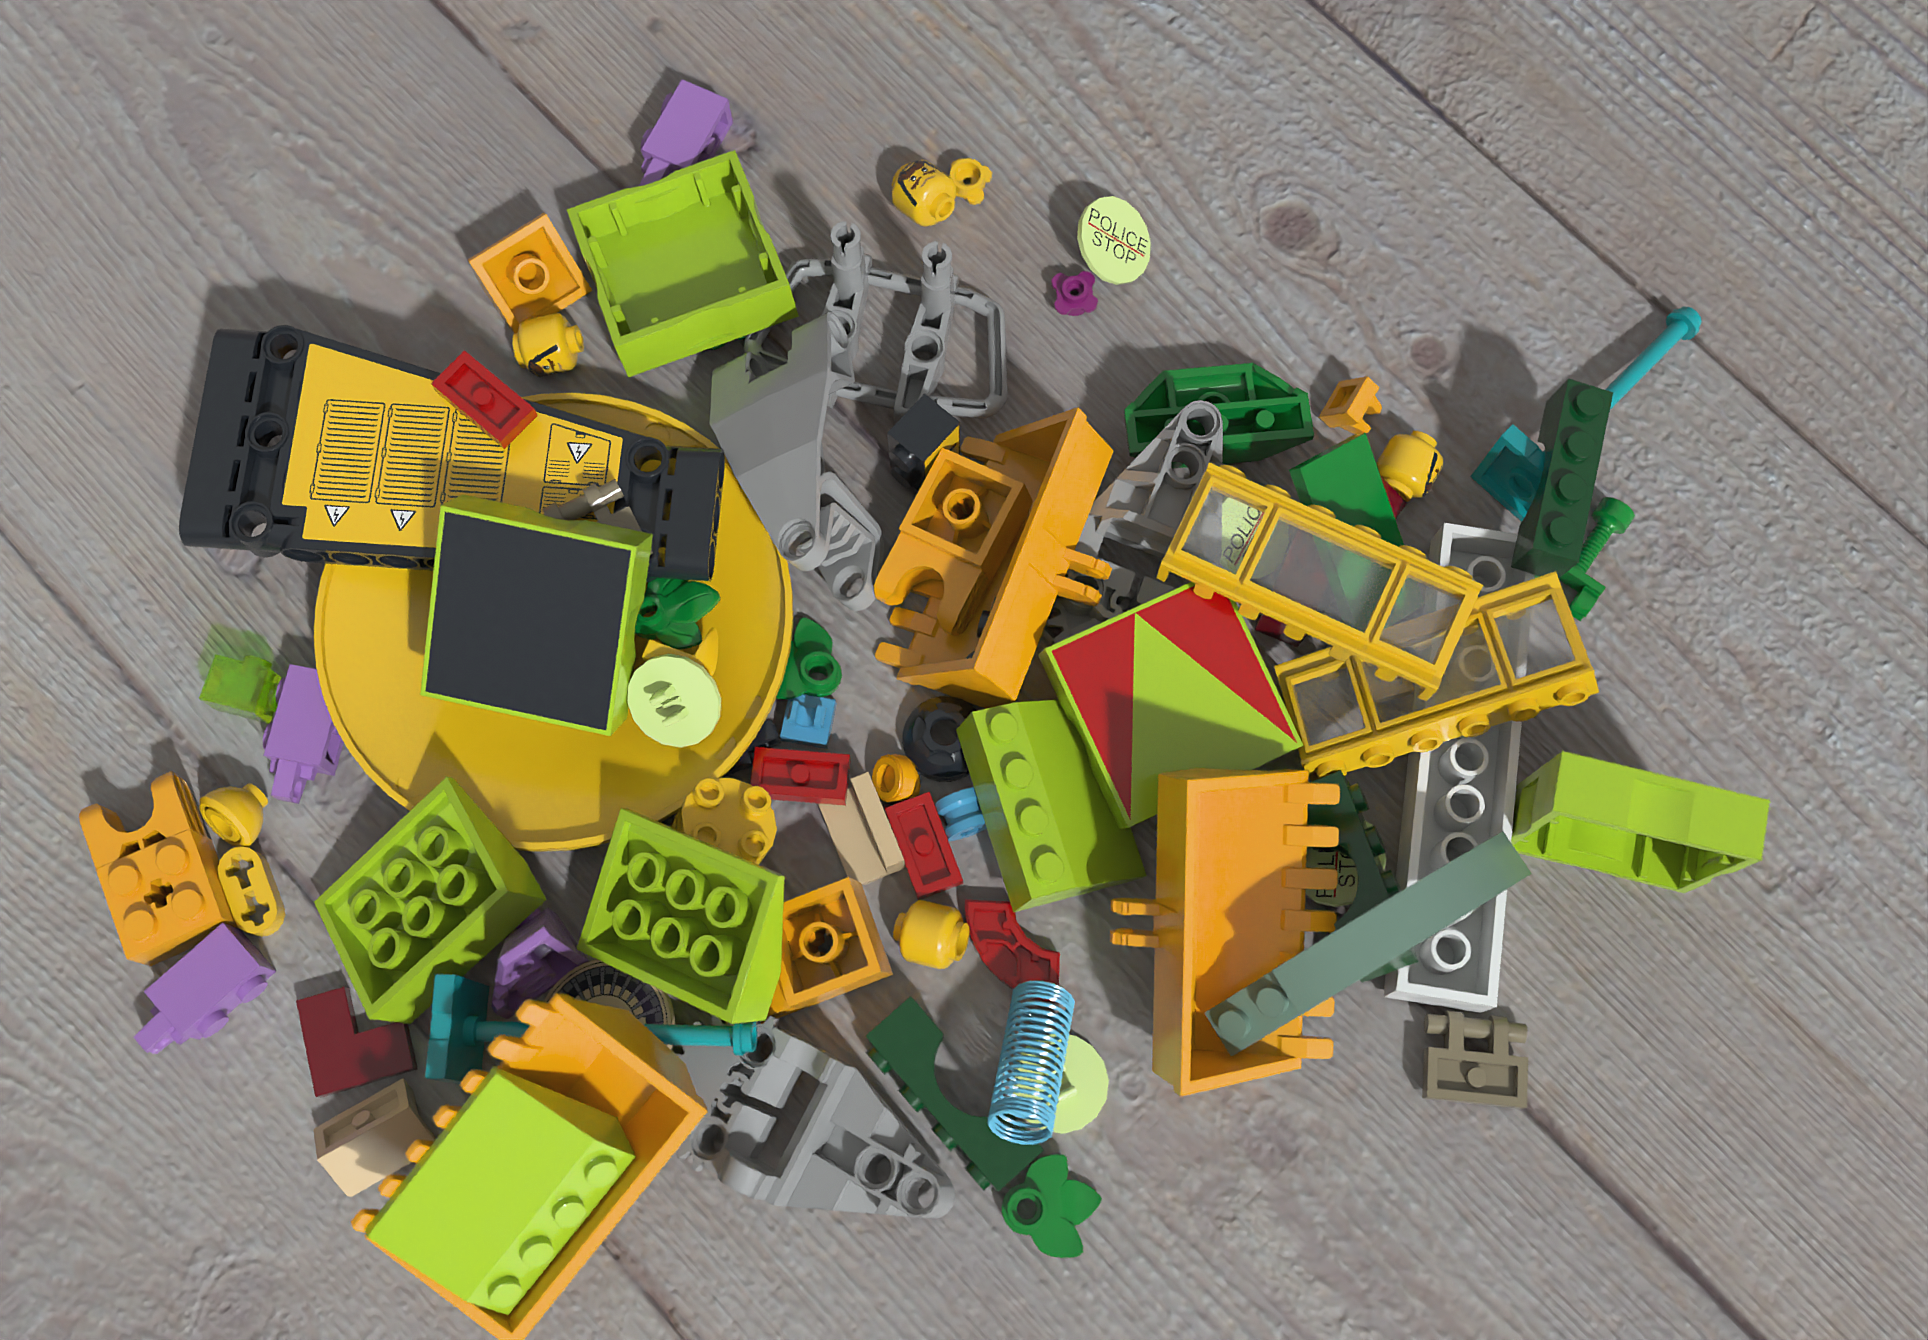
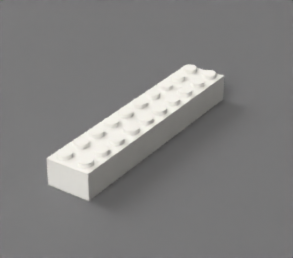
M1443 523L1430 542L1429 561L1442 567L1455 566L1467 571L1472 576V580L1483 584L1478 597L1534 579L1535 577L1534 574L1511 568L1518 534ZM1426 586L1423 616L1456 605L1459 601ZM1532 606L1525 608L1526 615L1518 620H1508L1506 615L1494 618L1516 679L1526 676ZM1480 623L1478 624L1479 630L1475 634L1460 636L1438 690L1427 701L1417 698L1422 686L1416 684L1413 712L1501 684ZM1444 635L1431 639L1432 644L1430 648L1419 652V658L1432 663ZM1511 720L1492 726L1486 733L1479 736L1457 737L1442 742L1438 748L1432 751H1413L1408 754L1396 879L1401 891L1504 831L1511 842L1522 722ZM1507 890L1414 946L1413 948L1419 962L1387 973L1383 997L1478 1013L1496 1008Z

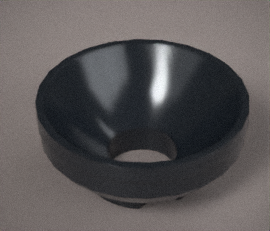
M939 696L926 700L912 711L904 726L902 744L905 756L912 761L919 774L938 782H952L970 775L959 738L951 745H940L932 739L930 732L933 725L941 720L952 721L959 727L971 712L977 711L971 704L952 696Z

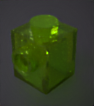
M215 654L199 699L216 711L269 724L278 706L276 702V689L282 677L271 669L273 664L265 659L244 655L241 661Z

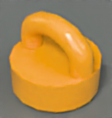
M887 754L881 756L876 762L872 773V782L881 800L886 802H902L919 795L921 788L920 777L912 761L907 756Z

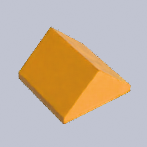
M546 213L539 215L468 259L483 291L514 334L518 333L519 326L523 321L558 313L592 291Z

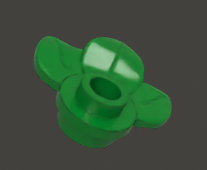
M657 578L648 582L644 601L636 620L635 635L647 640L658 639L664 645L680 650L700 645L702 635L696 622L721 600L720 594L711 586L696 581L689 582V580ZM657 611L651 617H643L648 612Z
M803 617L796 627L794 640H791L790 654L783 681L776 696L778 699H793L803 694L825 697L834 693L841 683V667L836 659L831 656L832 638L826 630L813 620ZM818 672L825 675L826 679L814 680L810 678V675Z
M1060 1154L1041 1157L1030 1165L1024 1183L1015 1185L1006 1193L1001 1209L1007 1226L1018 1234L1030 1235L1034 1244L1042 1253L1051 1257L1073 1258L1084 1252L1082 1240L1075 1226L1081 1224L1095 1212L1102 1198L1100 1194L1087 1184L1067 1179V1157ZM1022 1199H1030L1036 1205L1035 1215L1030 1219H1023L1017 1213V1205Z

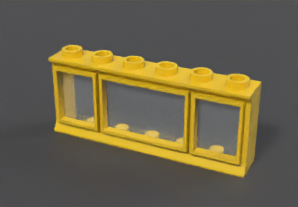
M1210 462L1160 564L1156 577L1165 582L1170 572L1196 583L1193 592L1202 598L1211 599L1213 593L1216 592L1240 603L1241 606L1238 612L1248 619L1256 620L1260 612L1286 624L1283 633L1294 640H1302L1306 633L1332 645L1329 655L1335 659L1347 661L1352 654L1376 665L1377 668L1374 675L1381 680L1393 682L1397 676L1414 682L1422 686L1417 698L1427 701L1438 690L1443 674L1478 594L1483 587V584L1472 580V576L1461 568L1455 566L1442 567L1427 560L1426 555L1414 547L1406 545L1395 546L1382 540L1380 534L1363 525H1355L1353 527L1337 520L1335 514L1327 508L1319 505H1309L1308 507L1291 499L1290 494L1280 487L1274 485L1261 486L1246 479V475L1233 466H1217Z
M1556 571L1477 597L1443 674L1439 688L1427 701L1417 698L1422 686L1400 676H1397L1393 682L1381 680L1374 675L1377 668L1376 665L1352 654L1347 661L1335 659L1329 655L1331 647L1274 666L1287 711L1304 745L1298 748L1301 765L1304 770H1309V778L1312 782L1340 770L1346 776L1347 772L1366 766L1373 768L1381 767L1392 762L1395 757L1413 751H1432L1438 748L1442 742L1461 736H1479L1486 733L1492 726L1511 720L1515 722L1526 721L1537 716L1542 710L1558 705H1577L1587 700L1590 695L1599 693L1593 667ZM1458 604L1385 628L1379 640L1432 663Z

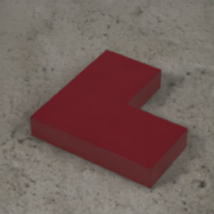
M341 987L296 1000L315 1097H326L418 1070L408 1024L394 1022L359 1033L349 988Z

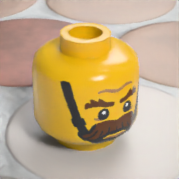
M917 160L903 165L894 175L891 183L892 202L901 213L914 223L923 227L932 226L940 221H944L953 212L956 185L950 176L934 164L926 160Z
M560 313L539 316L523 321L519 326L518 333H515L512 338L513 350L518 364L523 369L527 368L530 373L537 377L572 370L577 364L578 353L584 351V341L577 325L571 326L567 318Z
M1417 430L1412 431L1411 435L1397 434L1392 436L1376 462L1381 477L1406 502L1411 501L1412 497L1420 498L1427 495L1443 467V457L1435 448L1437 445L1436 440L1426 433Z

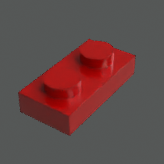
M465 350L431 383L435 392L503 449L538 416L535 409Z
M755 747L750 785L759 786L766 790L771 800L846 806L851 765L850 754Z
M930 792L885 808V813L905 860V866L918 900L963 884V878Z

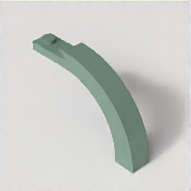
M1504 831L1281 964L1268 974L1205 1012V1015L1232 1057L1436 934L1532 873Z

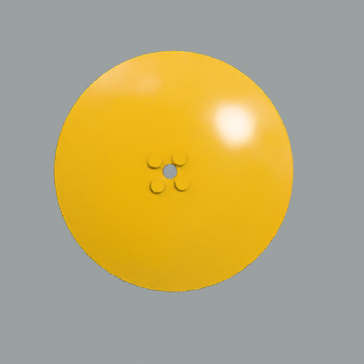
M546 393L521 397L642 436L656 438L664 443V445L719 449L713 442L687 424L661 411L632 401L583 393ZM725 454L724 482L713 577L711 582L696 581L711 586L721 597L718 604L696 622L701 632L702 640L712 627L717 629L718 659L712 678L716 682L721 697V714L711 734L697 744L674 747L663 745L647 736L633 720L629 708L627 719L611 736L421 696L433 571L325 564L315 606L314 648L316 669L322 695L333 724L348 751L365 773L388 796L409 811L447 776L454 778L516 850L534 852L568 851L609 843L621 808L629 809L661 823L682 808L681 805L694 790L700 780L705 778H714L715 780L722 778L736 764L755 739L771 711L783 681L790 654L793 630V591L788 561L778 551L736 479ZM649 460L642 465L640 470L644 472L654 471L661 465V461ZM657 611L648 612L643 617H651ZM634 635L636 652L634 672L645 663L642 655L649 641L637 635ZM700 645L681 649L680 651L695 656Z

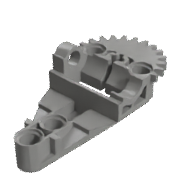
M1202 400L1191 402L1160 432L1093 502L1075 551L1100 559L1097 555L1105 536L1161 559L1164 558L1209 462L1217 466L1222 465L1223 421L1221 413L1216 406ZM1187 420H1196L1201 423L1205 429V435L1198 436L1193 434L1187 427ZM1177 461L1185 464L1190 471V478L1184 479L1175 475L1172 471L1171 462ZM1210 490L1182 550L1218 566L1221 559L1222 494ZM1103 559L1100 560L1109 563L1110 567L1113 568L1109 578L1105 580L1093 578L1068 569L1065 578L1095 588L1102 597L1099 605L1094 607L1057 595L1051 610L1059 612V615L1047 620L1046 626L1061 628L1062 632L1051 641L1054 645L1121 614L1122 607L1119 604L1129 594L1136 572ZM1144 576L1129 602L1128 610L1176 588ZM1184 579L1183 585L1190 583L1192 581Z
M712 1015V1025H734L729 1022L727 1024L726 1021ZM770 1016L763 1025L761 1021H756V1049L754 1052H746L744 1056H735L733 1046L682 1045L685 1053L683 1055L676 1054L685 1062L696 1093L704 1100L708 1111L683 1141L676 1153V1156L680 1159H685L691 1154L694 1156L691 1169L701 1171L705 1167L715 1173L717 1178L730 1188L755 1200H765L775 1206L929 1219L940 1218L953 1207L955 1188L949 1177L858 1069L795 1033L777 1028L779 1019ZM701 1021L694 1023V1025H705ZM771 1038L773 1043L772 1053L768 1059L763 1061L761 1058V1047L767 1039ZM802 1071H805L820 1081V1084L776 1169H773L757 1158L778 1117L759 1106L745 1104V1099L740 1096V1091L774 1107L783 1109ZM722 1129L725 1135V1142L722 1149L717 1153L714 1148V1138L717 1132ZM887 1157L891 1163V1174L885 1182L881 1183L877 1177L876 1169L880 1160ZM928 1180L934 1188V1198L931 1204L924 1208L918 1200V1191L920 1186Z

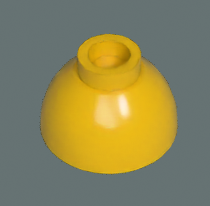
M247 783L243 788L229 786L208 792L200 798L199 809L208 826L224 841L235 847H250L262 829L264 821L263 808L268 804V799L258 787Z

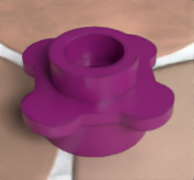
M1082 271L1079 275L1066 276L1063 273H1059L1053 277L1051 286L1056 290L1054 309L1059 314L1078 316L1085 312H1093L1097 308L1098 299L1093 295L1092 286L1095 284L1093 274L1088 271ZM1072 290H1077L1079 294L1077 296H1073L1070 292Z

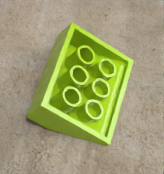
M1059 700L1014 702L973 711L956 729L1013 912L1135 881L1147 876L1131 827L1118 828L1090 768L1089 757L1083 739L1076 727L1066 716Z
M447 776L314 901V904L368 1018L411 1024L432 1005L435 974L463 977L547 899L523 857L455 779Z
M621 808L576 949L731 1024L765 1021L781 974L784 876L634 811Z
M493 1067L366 1227V1236L466 1302L509 1315L636 1156L617 1117Z

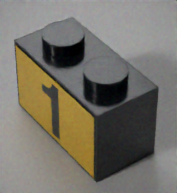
M925 393L887 432L890 472L907 489L915 487L919 491L942 447L960 455V422Z

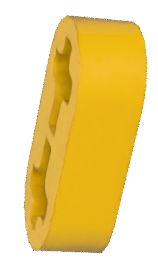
M240 846L230 849L219 861L218 876L233 919L238 928L246 933L260 937L272 935L279 930L284 922L285 908L269 863L262 854L251 848ZM242 859L254 864V867L247 870L251 884L249 887L244 879L234 876V873L240 870L239 861ZM252 897H255L259 904L270 908V911L263 914L264 923L262 924L249 918V916L256 913Z

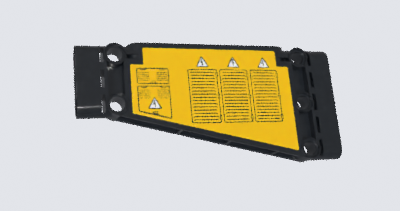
M279 325L269 331L223 328L216 331L212 342L179 518V535L181 542L185 546L247 550L262 558L273 557L281 553L287 558L310 563L434 571L440 506L464 494L526 507L544 514L543 508L555 502L560 506L583 495L582 489L594 483L599 487L616 479L624 497L607 504L611 514L629 506L642 532L653 534L651 545L653 554H650L646 583L657 578L711 582L715 565L725 471L723 449L664 445V443L656 438L642 436L526 399L524 400L535 409L538 416L503 449L435 392L431 383L441 374L439 372L288 325ZM296 350L293 356L283 359L288 352ZM282 435L281 440L277 444L267 447L272 438ZM649 460L661 461V465L654 471L644 472L640 470L642 465ZM594 512L576 520L598 521ZM267 523L265 530L261 534L252 537L253 530L258 525Z

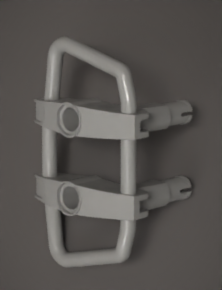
M847 221L837 223L831 230L832 258L800 259L789 266L785 274L792 294L804 277H833L834 282L823 314L833 312L843 324L848 335L852 361L859 351V336L869 285L921 296V303L915 321L905 341V355L898 391L854 382L829 394L827 406L833 409L838 397L894 409V423H896L924 393L952 416L986 418L996 414L1004 406L1008 393L1004 311L996 301L974 290L959 286L958 275L953 274V267L951 266L952 252L947 244H942L941 252H938V242L936 241L924 247L922 251L923 274L921 278L873 267L871 255L864 254V249L861 246V232L859 228L851 222L850 232H848ZM955 304L965 306L987 317L989 396L983 400L934 395L939 378L945 370V355ZM773 326L746 335L744 341L745 353L752 352L755 355L760 353L770 371L788 363V359L768 353L762 348V343ZM928 351L933 353L935 357L925 361L917 359L915 355Z

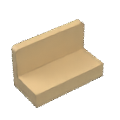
M869 772L850 779L852 787L848 788L846 806L818 803L847 877L861 882L862 886L906 868L905 860Z
M404 1078L313 1129L317 1160L348 1197L358 1194L386 1176L410 1164L411 1161L408 1160L405 1152L414 1141L418 1139L436 1140L434 1134L418 1115L414 1091Z

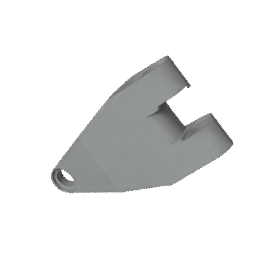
M827 312L793 329L792 350L788 351V363L770 371L760 353L755 355L752 352H747L715 368L712 371L710 426L721 448L724 450V454L736 479L781 556L801 571H810L819 567L833 597L849 610L860 611L870 606L876 599L874 584L882 568L884 539L879 524L837 475L830 471L826 472L822 436L829 394L855 382L846 330L833 312ZM798 549L803 555L796 556V550ZM863 578V585L860 591L854 596L847 597L849 585L854 580Z

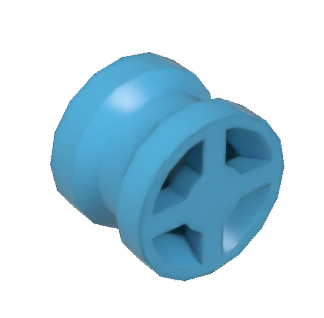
M974 787L947 795L935 803L938 815L945 818L947 824L945 833L948 841L964 839L987 829Z

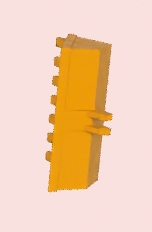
M1079 407L997 434L993 442L969 436L964 439L960 448L963 455L985 462L984 466L1024 483L1033 503L975 614L962 634L953 636L945 632L940 626L937 611L944 594V583L935 579L924 580L910 591L929 598L923 614L901 607L893 609L889 619L890 624L912 632L914 636L908 649L881 642L876 650L875 658L877 661L900 668L896 677L897 680L911 685H921L986 709L1013 703L1017 699L1057 595L1095 607L1099 605L1102 595L1098 590L1089 585L1065 578L1068 569L1093 578L1105 580L1109 578L1113 569L1109 563L1075 551L1114 451L1086 421L1087 416ZM963 514V515L961 516L960 520L966 519V518H968L969 516H967L966 514ZM983 610L991 611L981 637L978 638L977 629ZM974 652L972 658L966 659L970 653Z
M1193 768L1158 773L1156 899L1123 897L1111 899V911L1120 915H1152L1153 930L1125 927L1110 930V942L1117 945L1155 948L1152 1071L1171 1084L1173 1091L1180 1097L1301 1069L1302 1058L1330 1059L1333 1056L1334 1042L1332 1038L1302 1035L1303 1016L1330 1017L1334 1014L1335 999L1333 996L1232 1057L1205 1015V1012L1304 951L1305 931L1333 932L1336 929L1334 924L1337 922V914L1334 911L1305 909L1306 889H1335L1338 885V872L1332 868L1306 867L1307 846H1337L1339 843V829L1336 826L1307 825L1308 804H1337L1340 800V786L1331 783H1308L1309 770L1258 771Z
M556 993L549 1003L529 999L516 1012V1016L521 1022L531 1025L521 1038L499 1035L488 1047V1051L493 1057L503 1060L497 1068L617 1117L636 1156L509 1315L466 1302L369 1239L366 1234L364 1235L368 1241L498 1340L525 1339L708 1112L704 1100L696 1093L685 1062L628 1010L577 1000L569 995ZM471 1070L461 1081L460 1086L465 1092L472 1094L489 1072ZM444 1105L438 1110L432 1120L436 1126L445 1129L462 1106ZM421 1139L414 1141L405 1152L406 1157L409 1161L418 1163L434 1141ZM390 1174L386 1176L378 1186V1191L382 1196L390 1198L408 1175ZM361 1209L351 1220L350 1224L354 1230L366 1233V1227L381 1209Z

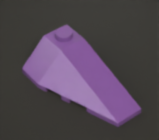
M546 908L542 912L540 909H536L516 927L515 931L506 936L498 961L491 1004L496 1015L509 1019L516 1014L526 1000H536L554 987L569 971L589 962L585 954L576 949L577 942L560 917L551 909Z

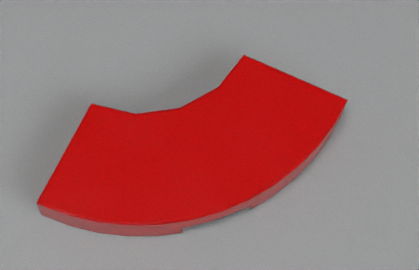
M965 899L966 922L969 925L970 939L982 962L997 979L1011 989L1028 981H1046L1059 985L1060 952L1041 948L1026 937L1016 920V914L1012 910L1010 901ZM1032 998L1043 1002L1058 1003L1050 999Z

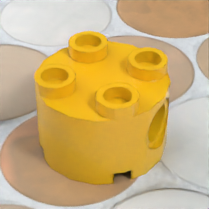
M705 778L700 780L694 790L686 797L681 805L682 808L677 812L670 825L673 829L758 865L773 846L777 831L775 814L771 808V797L768 792L759 786H751L734 778H717L716 780L714 778Z

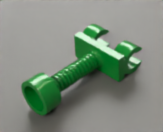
M1604 497L1592 513L1593 520L1597 524L1582 545L1579 563L1559 578L1560 581L1578 592L1570 603L1569 608L1572 616L1579 621L1587 616L1606 588V586L1585 573L1612 533H1625L1635 518L1633 510L1616 498Z

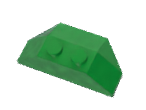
M1254 363L1164 370L1141 392L1134 402H1131L1124 409L1129 456L1137 458L1188 404L1199 400L1210 402L1221 413L1223 421L1222 464L1261 461L1311 441L1314 438L1308 393L1297 387L1293 388L1280 377ZM1187 420V427L1193 434L1198 436L1205 435V429L1201 423L1196 420ZM1171 462L1172 469L1187 467L1181 462Z

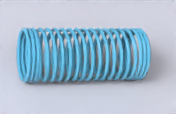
M1028 981L1019 984L1013 989L987 1121L993 1133L1013 1143L1031 1145L1043 1143L1051 1138L1053 1134L1057 1110L1056 1105L1058 1104L1061 1086L1060 1081L1063 1076V1065L1065 1063L1067 1042L1075 1004L1072 995L1063 987L1054 983ZM1026 998L1050 999L1066 1007V1010L1064 1011L1059 1006L1048 1002L1026 1001L1021 1003L1019 1001ZM1026 1006H1045L1055 1009L1059 1012L1053 1013L1048 1010L1030 1009ZM1022 1021H1029L1035 1024H1026ZM1047 1026H1056L1059 1029H1052ZM1022 1029H1029L1035 1032H1026ZM1046 1034H1055L1056 1036L1051 1037ZM1025 1036H1026V1037H1029V1038L1035 1039V1040H1025V1039H1023V1038H1021V1037H1025ZM1042 1041H1052L1055 1044L1050 1045ZM1021 1044H1026V1045H1028V1046L1035 1047V1048H1024V1047H1022V1046H1020V1045H1021ZM1041 1049H1050L1054 1052H1046ZM1018 1052H1025V1053H1027V1054H1031V1055H1035V1056L1049 1057V1058H1051L1052 1060H1045V1059H1042V1058H1039V1057H1033V1056H1024V1055H1022V1054H1019ZM1017 1060H1024L1035 1064H1045L1050 1067L1043 1068L1038 1065L1023 1064ZM1016 1068H1023L1034 1072H1044L1048 1075L1042 1076L1036 1073L1022 1072ZM1015 1076H1022L1034 1080H1042L1047 1083L1043 1084L1034 1081L1021 1080L1019 1078H1016ZM1021 1084L1033 1088H1040L1045 1091H1035L1032 1089L1019 1088L1015 1085ZM1020 1092L1028 1095L1038 1096L1043 1099H1033L1029 1097L1018 1096L1014 1093ZM1004 1114H1011L1028 1120H1039L1042 1123H1024L1011 1119ZM999 1115L1003 1120L1025 1128H1046L1037 1131L1015 1129L1003 1124L996 1116Z

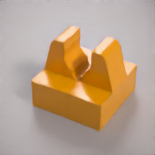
M1368 376L1339 381L1319 418L1330 428L1340 427L1352 434L1368 433L1371 427L1364 422L1362 417L1365 413L1372 415L1381 412L1382 406L1375 396L1379 386Z

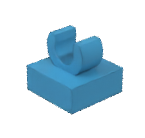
M807 694L788 699L780 734L781 741L828 749L837 706L836 700L814 697Z

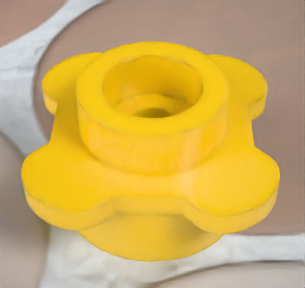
M971 158L954 160L951 163L950 177L956 185V196L967 199L971 205L980 204L984 200L983 190L985 184L992 179L991 170ZM968 179L971 180V183L965 184L963 181Z

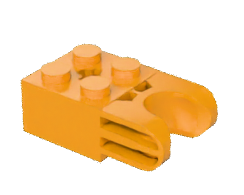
M942 447L899 527L900 534L874 584L876 599L887 605H898L906 599L910 591L920 582L930 579L942 581L944 583V594L937 611L940 626L945 632L953 636L962 634L975 614L1033 503L1025 484ZM963 514H966L967 516H969V517L966 518V519L960 520V518H961V516H962Z
M173 771L158 776L151 783L154 809L151 818L145 826L136 831L128 833L116 812L97 803L83 808L79 813L80 824L126 959L148 966H153L194 948L222 923L238 928L218 876L219 858L213 841L207 836L187 782Z
M847 877L783 902L781 974L766 1020L770 1016L777 1019L893 975L861 882ZM825 933L833 937V945L829 953L818 950V946L825 942Z

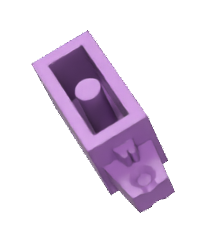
M681 79L675 92L669 93L665 97L661 107V116L654 128L647 129L642 138L640 149L644 162L641 170L645 174L639 186L653 183L672 174L676 170L713 158L733 124L729 100Z
M289 664L286 677L279 681L276 689V702L278 706L274 720L267 725L264 731L263 748L265 751L263 756L271 760L269 772L275 774L271 795L280 801L299 804L307 780L314 781L317 773L335 776L344 742L333 724L324 701L317 669Z
M222 923L144 991L155 1005L150 1010L154 1017L134 1036V1039L145 1052L158 1054L173 1041L181 1045L189 1038L200 1040L202 1037H210L226 1025L229 1020L227 1015L241 1002L247 1003L252 1001L266 989L268 985L266 980L276 970L241 929Z

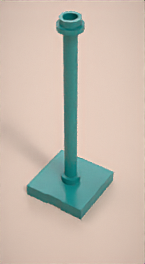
M1683 306L1673 310L1666 317L1667 328L1605 389L1613 392L1610 410L1680 339L1690 340L1699 332L1702 320L1696 310ZM1512 424L1500 436L1470 477L1522 522L1533 502L1541 480L1545 462V450L1542 451L1537 444Z
M435 974L425 1079L460 1085L461 1081L471 1070L482 1071L484 1042H493L499 1035L521 1038L531 1025L524 1022L487 1021L490 986L458 975ZM756 1021L736 1023L733 1026L643 1024L665 1045L733 1046L735 1056H744L746 1052H754L757 1045Z

